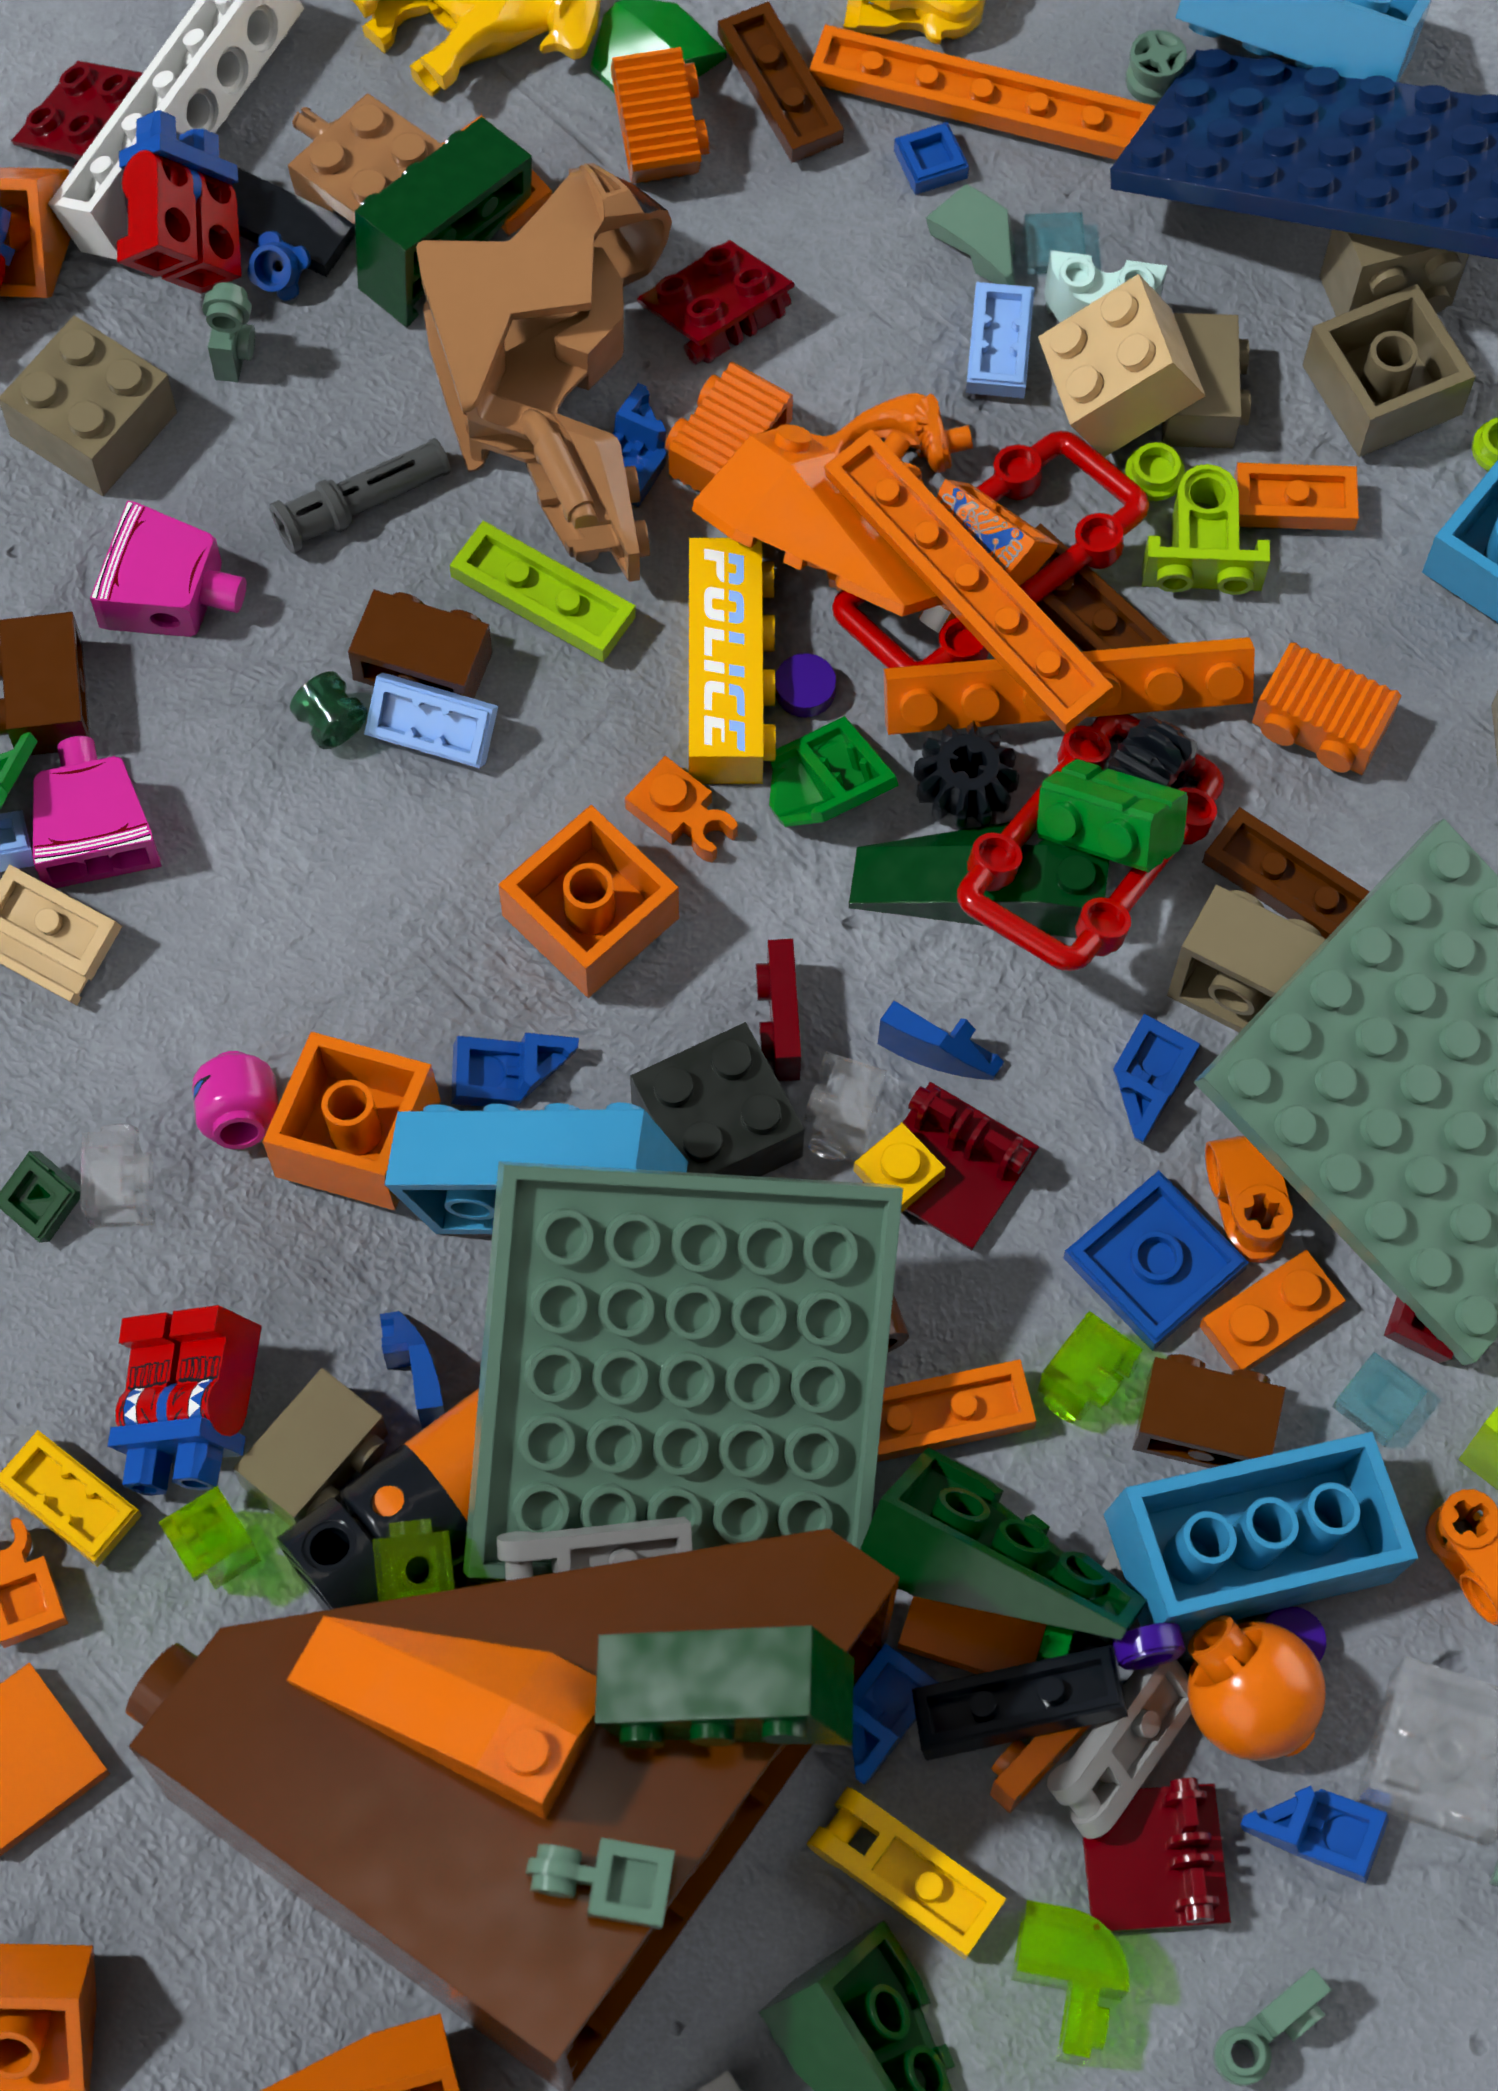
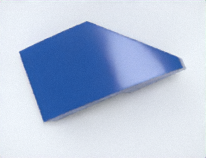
M640 383L635 386L616 413L614 431L612 433L621 444L624 467L634 465L636 467L640 502L631 503V505L638 508L664 468L667 456L664 448L666 429L662 420H656L649 404V391L645 385Z
M896 1001L892 1002L880 1019L877 1044L919 1065L961 1077L993 1080L1004 1064V1061L998 1054L991 1053L970 1040L976 1029L967 1019L961 1018L949 1035L944 1030Z
M1146 1014L1142 1016L1113 1068L1134 1139L1141 1144H1144L1200 1049V1043Z
M525 1033L521 1042L457 1036L453 1044L451 1104L468 1106L505 1104L516 1107L576 1052L579 1038Z
M400 1311L380 1314L383 1336L381 1338L382 1351L387 1369L411 1366L416 1409L421 1428H425L446 1413L432 1357L424 1339L405 1315Z
M886 1643L853 1688L852 1752L856 1779L864 1786L867 1785L916 1721L912 1689L939 1683Z
M1311 1786L1295 1792V1797L1260 1813L1255 1810L1244 1815L1241 1828L1250 1835L1321 1867L1365 1884L1389 1821L1387 1812L1323 1789L1314 1792Z

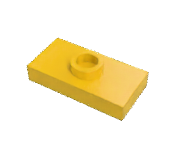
M39 1430L36 1431L0 1472L1 1491L96 1567L104 1561L142 1516L139 1509Z

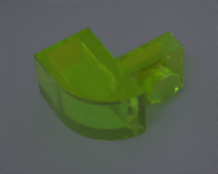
M1031 1900L1026 1901L1021 1912L1011 1980L1066 1991L1056 2062L1084 2067L1091 2057V2050L1103 2051L1106 2042L1110 2008L1098 2006L1099 1997L1122 2001L1129 1992V1970L1124 1952L1111 1931L1091 1915L1073 1908Z

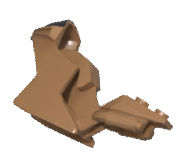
M594 163L580 165L579 168L569 169L568 177L518 233L508 241L424 240L419 242L416 248L422 286L427 298V302L424 303L423 312L429 350L467 471L473 472L483 468L490 451L525 462L531 480L537 490V502L569 556L575 557L576 561L580 563H586L598 559L601 552L611 551L628 582L640 580V557L650 556L645 519L634 521L631 503L640 502L635 465L624 467L621 444L616 436L558 414V409L565 397L575 387L590 390L622 358L624 353L623 287L650 274L666 246L672 219L667 209L636 185L609 173Z

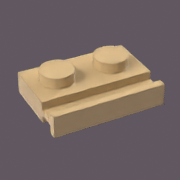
M9 864L0 880V964L77 1006L82 998L79 995L88 980L92 981L122 926L109 917Z

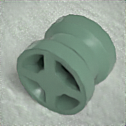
M1152 30L1139 35L1134 40L1130 50V63L1125 78L1127 89L1134 98L1143 103L1158 104L1176 77L1184 71L1187 51L1186 46L1179 37L1171 32Z

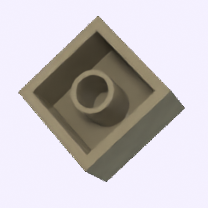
M1332 229L1319 277L1336 317L1415 284H1418L1434 311L1439 313L1446 307L1452 306L1469 254Z
M1418 284L1313 326L1302 364L1358 457L1367 455L1462 415L1476 377Z
M75 315L0 395V407L10 437L101 496L107 493L177 414L168 374Z
M1216 884L1182 944L1167 996L1240 1033L1326 939L1311 924L1299 919L1287 920L1265 909L1262 903L1253 895L1241 890L1229 891Z

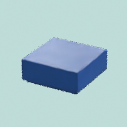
M948 122L894 138V153L914 195L968 179L969 165Z

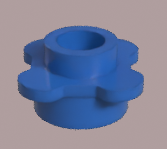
M276 231L265 232L259 237V247L255 249L250 257L247 269L248 277L254 285L262 290L276 292L279 299L284 301L292 300L299 294L298 281L302 271L310 266V254L303 246L293 247L282 241L280 234ZM277 260L283 264L282 271H278L275 268Z

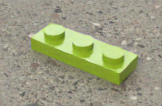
M485 521L480 523L450 564L452 578L601 662L606 660L636 618V605Z

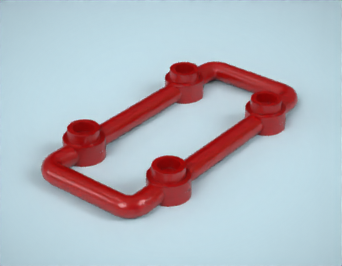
M1052 432L1041 438L1031 447L1011 445L1002 449L994 459V475L976 487L996 502L1004 496L1013 500L1026 499L1040 486L1042 467L1058 455H1065L1124 505L1113 515L1094 513L1080 520L1075 529V544L1020 585L1022 590L1035 603H1038L1086 565L1094 569H1104L1113 565L1122 555L1124 536L1147 517L1150 506L1147 494L1139 485L1081 437L1072 432ZM842 589L834 598L832 611L838 624L887 668L987 659L989 651L958 618H954L948 621L940 630V647L924 660L918 662L857 608L866 600Z
M1132 714L1097 717L1090 726H1075L1068 733L1064 734L1057 753L1059 764L1050 775L1056 771L1061 772L1064 766L1075 759L1099 765L1103 770L1111 752L1109 740L1113 735H1119L1125 739L1130 728L1137 726L1141 720ZM1198 753L1195 756L1196 764L1188 776L1199 782V784L1195 788L1178 789L1187 792L1188 796L1183 845L1194 844L1208 835L1217 816L1215 801L1221 795L1225 784L1224 776L1219 767ZM1039 787L1001 834L986 833L975 840L967 861L969 872L962 879L957 889V901L962 910L971 918L1052 967L1062 971H1076L1087 966L1095 956H1106L1122 946L1131 927L1129 912L1173 855L1168 859H1163V862L1150 872L1132 868L1109 898H1093L1086 902L1075 926L1077 939L1071 946L1062 943L983 895L985 891H998L1014 881L1022 861L1021 847L1037 829Z

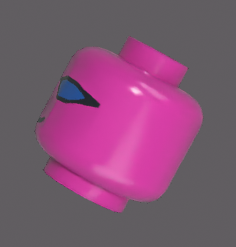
M227 1051L201 1065L193 1077L192 1092L195 1122L202 1135L229 1149L252 1147L265 1137L279 1105L276 1078L268 1063L254 1055L245 1054L240 1051Z

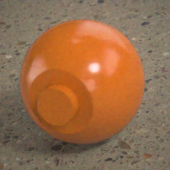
M1227 1615L1208 1621L1196 1631L1188 1644V1652L1194 1658V1662L1189 1672L1187 1694L1191 1714L1202 1734L1218 1749L1244 1760H1273L1282 1756H1294L1303 1751L1315 1736V1729L1321 1720L1326 1700L1324 1675L1310 1647L1297 1635L1278 1625L1266 1622L1236 1624Z

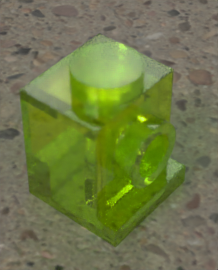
M1088 1311L1043 1370L1037 1391L1045 1396L1043 1398L1045 1405L1055 1415L1069 1423H1075L1077 1420L1081 1421L1092 1405H1095L1100 1410H1103L1108 1405L1125 1379L1117 1372L1119 1371L1129 1379L1137 1368L1143 1349Z
M218 1486L158 1522L191 1578L196 1581L206 1575L215 1590L261 1562L253 1541Z
M431 1518L389 1523L390 1537L372 1539L379 1602L455 1589L449 1531H432ZM416 1556L423 1557L428 1562L430 1568L426 1580L419 1584L412 1583L407 1578L405 1572L408 1561Z

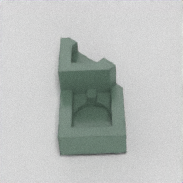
M965 184L926 217L930 235L970 255L976 274L995 284L1015 285L1013 271L1015 242L1008 210L987 195Z

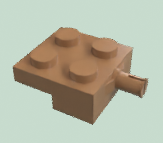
M367 93L339 119L329 123L312 112L310 108H301L302 114L298 111L293 118V127L311 138L313 142L287 165L294 192L297 196L341 217H345L355 224V210L359 208L366 197L370 194L381 192L401 177L409 165L417 161L421 162L443 145Z

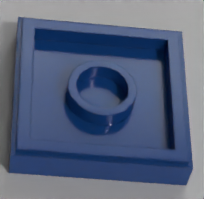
M1159 1170L1066 1249L1063 1256L1064 1260L1152 1351L1244 1272L1249 1263Z

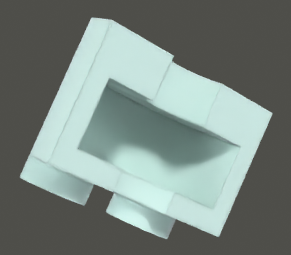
M1050 250L1044 289L1046 310L1049 315L1053 312L1056 319L1062 322L1137 274H1140L1161 297L1168 265L1127 260L1121 270L1107 273L1095 267L1091 255Z

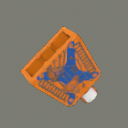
M945 479L936 498L1019 586L1034 576L1057 548L1058 543L970 483ZM943 603L942 605L922 610L918 618L926 626L940 633L941 628L948 621L957 617Z

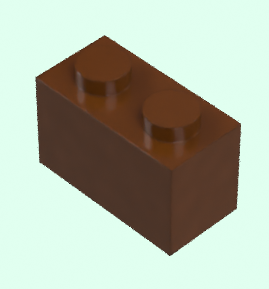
M373 590L348 649L353 680L374 686L376 676L381 673H387L474 699L492 656L489 624L482 622L477 616L464 610L448 612L425 605L420 599L407 593L397 592L391 595Z
M73 611L0 620V681H3L4 698H0V736L9 735L14 748L22 734L31 732L38 742L30 756L57 753L58 744L69 737H90L83 642Z
M1172 1354L1167 1356V1359L1155 1357L1147 1376L1132 1450L1207 1468L1271 1455L1274 1451L1286 1387L1270 1384L1271 1380L1268 1376L1251 1370H1234L1231 1374L1206 1369V1364L1203 1361L1187 1355Z

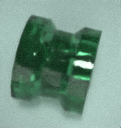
M335 671L324 672L307 681L293 696L289 706L290 712L297 721L309 724L312 739L322 749H332L349 740L360 730L368 716V710L361 700L348 696L346 693V682Z

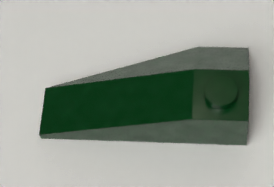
M1010 822L857 847L849 908L984 926L962 910L957 901V889L962 879L969 872L967 861L975 840L986 833L1001 834ZM1036 829L1021 847L1022 861L1014 881L998 891H985L983 895L1049 935L1077 938L1075 926L1084 904L1093 898H1105L1109 860L1039 838Z
M929 1447L925 1449L880 1499L860 1550L900 1577L897 1590H903L912 1596L1122 1640L1146 1603L1143 1597L1087 1554L1076 1551L1064 1552L1049 1541L1047 1533L1050 1526L1036 1515L1026 1516L1023 1521L999 1502L1003 1490L989 1479Z
M885 1920L872 1926L793 1980L759 2011L775 2043L782 2049L797 2075L814 2091H953L946 2072L955 2067L947 2044L935 2046L921 2009L931 2004L925 1986Z

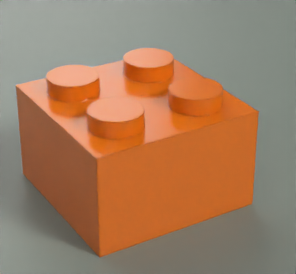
M592 805L587 807L498 884L502 916L587 998L591 997L679 919V887Z
M310 1032L262 1141L275 1177L395 1211L400 1199L385 1186L397 1112L423 1111V1108L427 1105H440L441 1099L432 1065Z

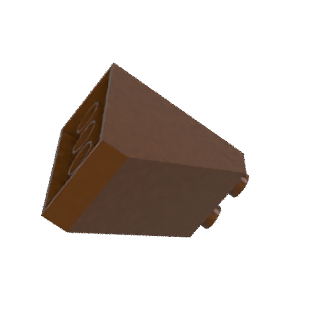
M829 1528L221 1627L199 1656L193 1654L180 1643H175L168 1647L147 1669L134 1688L126 1705V1714L143 1726L129 1747L169 1801L557 2090L570 2091L814 1744L735 1742V1744L729 1746H701L691 1743L690 1740H664V1746L660 1748L636 1749L621 1746L619 1744V1737L596 1725L547 1818L543 1819L289 1684L287 1679L323 1616L551 1652L597 1676L599 1635L812 1625L854 1658L855 1685L887 1641L900 1577ZM601 1838L675 1850L663 1927L656 1929L588 1917L587 1910L592 1887L589 1885H577L575 1898L554 1897L531 1891L532 1877L525 1874L528 1858H536L538 1844L558 1845L582 1851L580 1865L595 1868Z

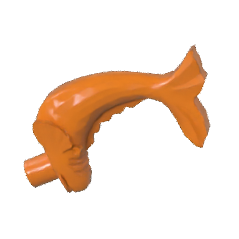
M910 393L887 400L864 411L832 435L821 436L811 433L815 441L837 456L870 429L882 441L886 440L891 432H896L910 442V447L917 449L918 457H925L930 468L936 473L946 472V469L951 468V453L973 449L968 425L945 430L938 400L931 393L927 396L919 393Z

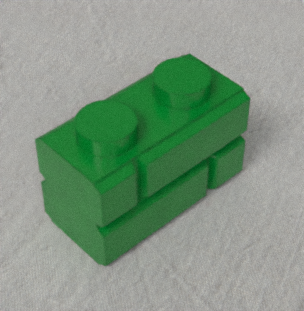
M1075 759L1064 766L1061 772L1056 771L1043 780L1040 787L1036 833L1039 838L1150 872L1160 865L1163 859H1168L1181 850L1182 843L1184 842L1188 805L1187 792L1109 768L1103 771L1099 765Z

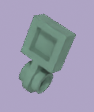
M229 282L217 283L211 291L205 294L202 311L206 316L207 324L212 328L208 351L215 380L238 382L243 360L251 361L253 357L255 327L254 325L247 324L252 309L251 302L248 300V293L241 286Z
M601 1838L595 1868L580 1865L582 1851L558 1845L538 1844L536 1858H528L525 1874L532 1877L531 1891L554 1897L575 1898L577 1885H589L592 1887L587 1910L588 1917L656 1929L663 1927L675 1850Z
M1314 1968L1304 1974L1246 2025L1231 2028L1220 2036L1214 2047L1213 2061L1217 2072L1224 2080L1236 2086L1255 2084L1266 2075L1270 2068L1272 2055L1269 2043L1285 2031L1294 2042L1325 2016V2013L1316 2003L1332 1989ZM1233 2045H1245L1251 2050L1253 2054V2065L1251 2068H1241L1234 2063L1231 2057Z

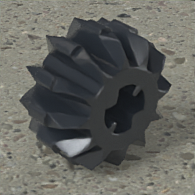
M1148 716L1142 719L1137 726L1130 728L1127 737L1122 743L1118 744L1116 753L1108 761V768L1174 789H1180L1188 781L1187 777L1196 764L1197 742L1186 736L1185 731L1172 723Z
M974 721L966 728V734L962 735L951 725L947 724L942 730L941 740L928 737L922 748L923 758H918V761L915 762L913 776L916 778V781L920 782L917 786L916 794L919 803H933L931 814L935 822L950 813L955 815L954 822L958 830L965 826L967 817L971 816L982 826H986L991 821L992 811L1005 814V811L1009 809L1011 803L1010 793H1014L1018 789L1020 775L1016 770L1012 769L1016 762L1014 748H999L1001 736L998 730L983 738L978 736V727Z

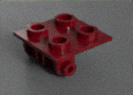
M77 61L73 66L64 71L58 85L43 103L29 113L26 123L13 137L11 142L17 146L74 157L77 161L73 165L74 168L143 72Z
M728 240L722 245L710 248L704 253L703 257L679 272L662 278L655 287L637 297V301L690 339V341L684 344V350L692 363L697 365L704 361L709 364L715 358L731 349L729 341L735 346L741 344L744 340L742 331L747 336L752 337L758 330L785 316V308L791 305V298L787 291L795 287L793 281L733 241Z
M929 1082L926 1088L920 1086L913 1095L908 1105L911 1111L902 1123L946 1167L945 1175L907 1207L905 1211L972 1251L1033 1159L1039 1146L934 1083Z
M1179 1778L1171 1780V1786L1139 1788L1114 1826L1107 1833L1095 1839H1087L1082 1836L1092 1933L1231 1923L1215 1783L1198 1784L1197 1778Z

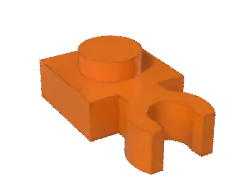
M664 756L625 797V809L671 845L685 833L691 838L692 848L697 856L707 862H713L717 858V847L705 838L707 833L720 831L731 840L738 836V824L734 817L723 810L706 809L712 803V791L667 756Z
M18 1517L10 1520L11 1528L15 1534L12 1545L5 1550H0V1644L3 1648L69 1624L46 1558L41 1556L28 1562L26 1560L31 1551L32 1540L28 1529Z

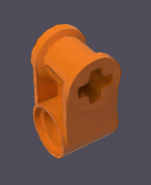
M1244 1135L1208 1141L1205 1146L1206 1170L1211 1190L1217 1198L1226 1239L1248 1262L1262 1263L1272 1259L1280 1251L1285 1239V1233L1288 1231L1293 1218L1292 1205L1284 1177Z
M1462 1489L1451 1494L1442 1506L1438 1507L1428 1518L1425 1527L1426 1541L1431 1551L1437 1555L1461 1586L1471 1606L1487 1622L1498 1625V1508L1495 1502L1485 1493L1475 1489ZM1478 1510L1483 1512L1482 1517L1477 1513ZM1465 1518L1473 1529L1460 1534L1455 1530L1453 1523L1460 1522ZM1444 1536L1448 1541L1447 1543L1443 1542L1442 1538Z

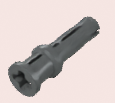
M432 438L421 446L388 461L381 462L377 466L337 484L333 480L327 481L324 479L315 484L314 491L284 504L277 500L269 505L271 516L284 544L294 554L302 550V543L331 529L338 533L346 530L348 525L352 523L353 516L396 498L442 475L450 474L451 466L440 442L436 438Z

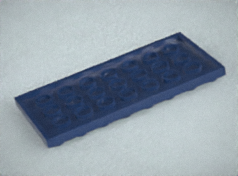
M1197 49L1186 63L1184 71L1176 77L1110 168L1111 189L1498 259V95L1485 94L1478 96L1449 91L1446 87L1440 85H1427L1423 87L1399 83L1385 76H1371L1365 79L1345 78L1330 67L1309 69L1283 64L1282 61L1275 58L1253 59L1229 55L1226 51L1220 49Z

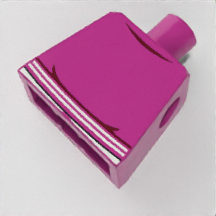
M127 500L90 600L99 628L192 637L199 632L208 606L234 613L240 611L246 594V578L221 572L222 561L217 541L210 533L137 502Z
M74 736L61 741L57 746L61 767L40 771L34 776L33 861L40 880L56 889L162 867L151 829L122 758L113 756L98 759L94 740L87 736Z

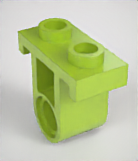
M1204 464L1187 470L1182 476L1171 518V547H1160V536L1148 535L1142 561V587H1159L1166 592H1183L1190 588L1218 589L1230 595L1244 594L1249 591H1262L1270 564V540H1257L1255 550L1239 549V490L1237 482L1230 472L1220 466ZM1195 503H1208L1212 505L1214 508H1201Z

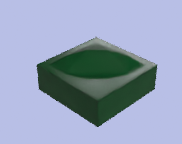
M29 1151L0 1191V1209L39 1243L50 1242L86 1191L40 1151Z

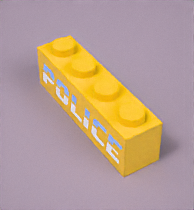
M689 538V774L702 784H763V761H775L776 727L775 724H763V706H775V669H763V652H774L775 615H763L762 599L774 598V561H762V541L758 539L756 544L750 548L731 538Z

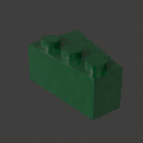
M480 117L463 131L459 130L451 134L443 146L424 160L409 165L401 177L381 192L373 193L366 197L359 208L355 210L358 289L407 328L419 316L413 306L425 294L417 256V244L424 240L489 241L531 196L532 155L485 118Z
M812 1625L599 1635L595 1724L619 1737V1744L621 1746L636 1749L660 1748L664 1746V1740H690L691 1743L701 1746H729L735 1744V1742L852 1745L854 1658Z

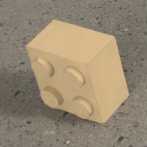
M1140 274L1132 277L1038 336L1069 424L1104 457L1206 396L1171 307Z

